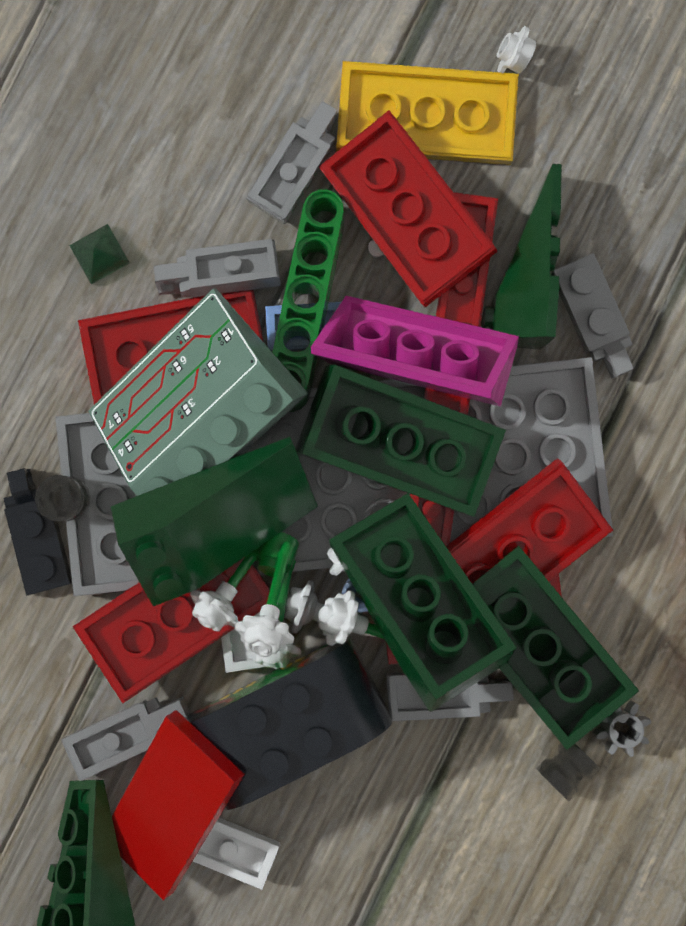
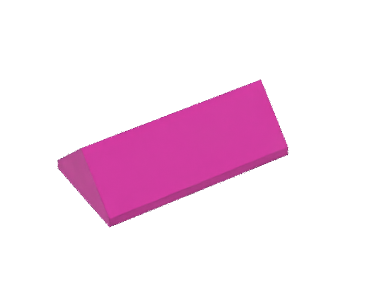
M345 296L312 344L311 354L329 364L501 407L519 336Z

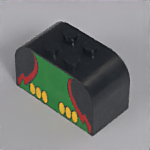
M350 634L344 644L336 643L333 646L327 644L289 663L286 668H279L190 713L186 718L245 774L224 810L235 809L251 803L367 744L385 732L392 724L389 711Z

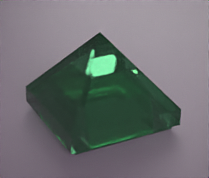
M108 224L69 245L91 284L130 264Z

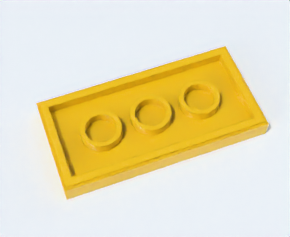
M343 61L336 152L390 110L427 159L511 165L513 161L519 74Z

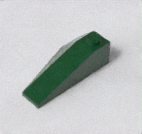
M553 163L547 172L492 300V306L484 307L482 328L519 336L517 348L541 350L556 337L559 276H550V272H554L557 257L560 253V238L557 235H551L552 227L558 226L561 213L562 164Z
M104 780L70 781L58 830L62 850L58 863L50 864L47 879L50 882H54L49 905L40 906L37 926H135Z

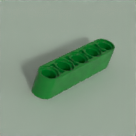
M319 189L312 192L303 204L272 351L308 393L289 412L302 409L310 397L318 358L311 354V346L324 328L344 231L343 202L335 192L328 189ZM321 211H328L335 215L327 223H320L313 219V216ZM313 252L322 253L327 257L319 265H310L304 261L305 257ZM303 294H311L318 298V302L310 308H301L295 304L296 299ZM295 336H302L310 341L309 346L300 352H293L285 347L287 342Z

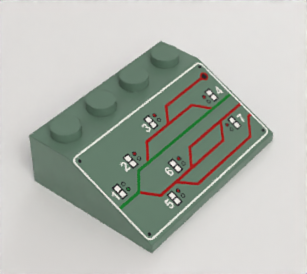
M213 288L88 412L128 486L138 496L241 456L308 393L216 288Z

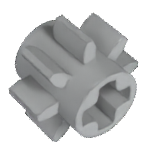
M630 701L625 709L619 707L600 723V728L592 732L593 736L597 739L608 738L605 750L609 754L613 755L617 748L621 747L627 755L633 757V747L640 742L649 744L650 741L643 736V727L651 724V720L646 716H635L639 707L637 703ZM617 721L630 726L626 734L613 729Z

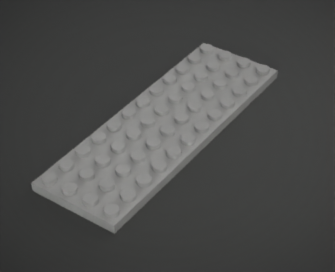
M592 357L512 366L501 407L470 399L468 416L505 429L506 432L475 517L454 510L450 543L557 458L564 463L612 527ZM392 379L379 381L424 398V387ZM311 388L308 402L302 409L288 412L243 454L289 436L296 449L317 388ZM89 413L55 417L73 595L82 596L127 591L139 583L118 546L110 506L137 495L128 486ZM297 453L318 507L282 531L296 538L300 544L295 557L296 564L293 572L331 568L334 563L327 555L328 550L331 548L329 539L404 496L407 492ZM612 531L610 534H608L606 537H611V536H613V531ZM255 560L253 564L258 570L259 562Z

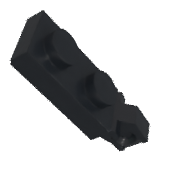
M22 468L7 472L12 496L4 498L6 507L4 511L26 596L72 584V575L52 498L47 496L45 488L35 489L31 469Z

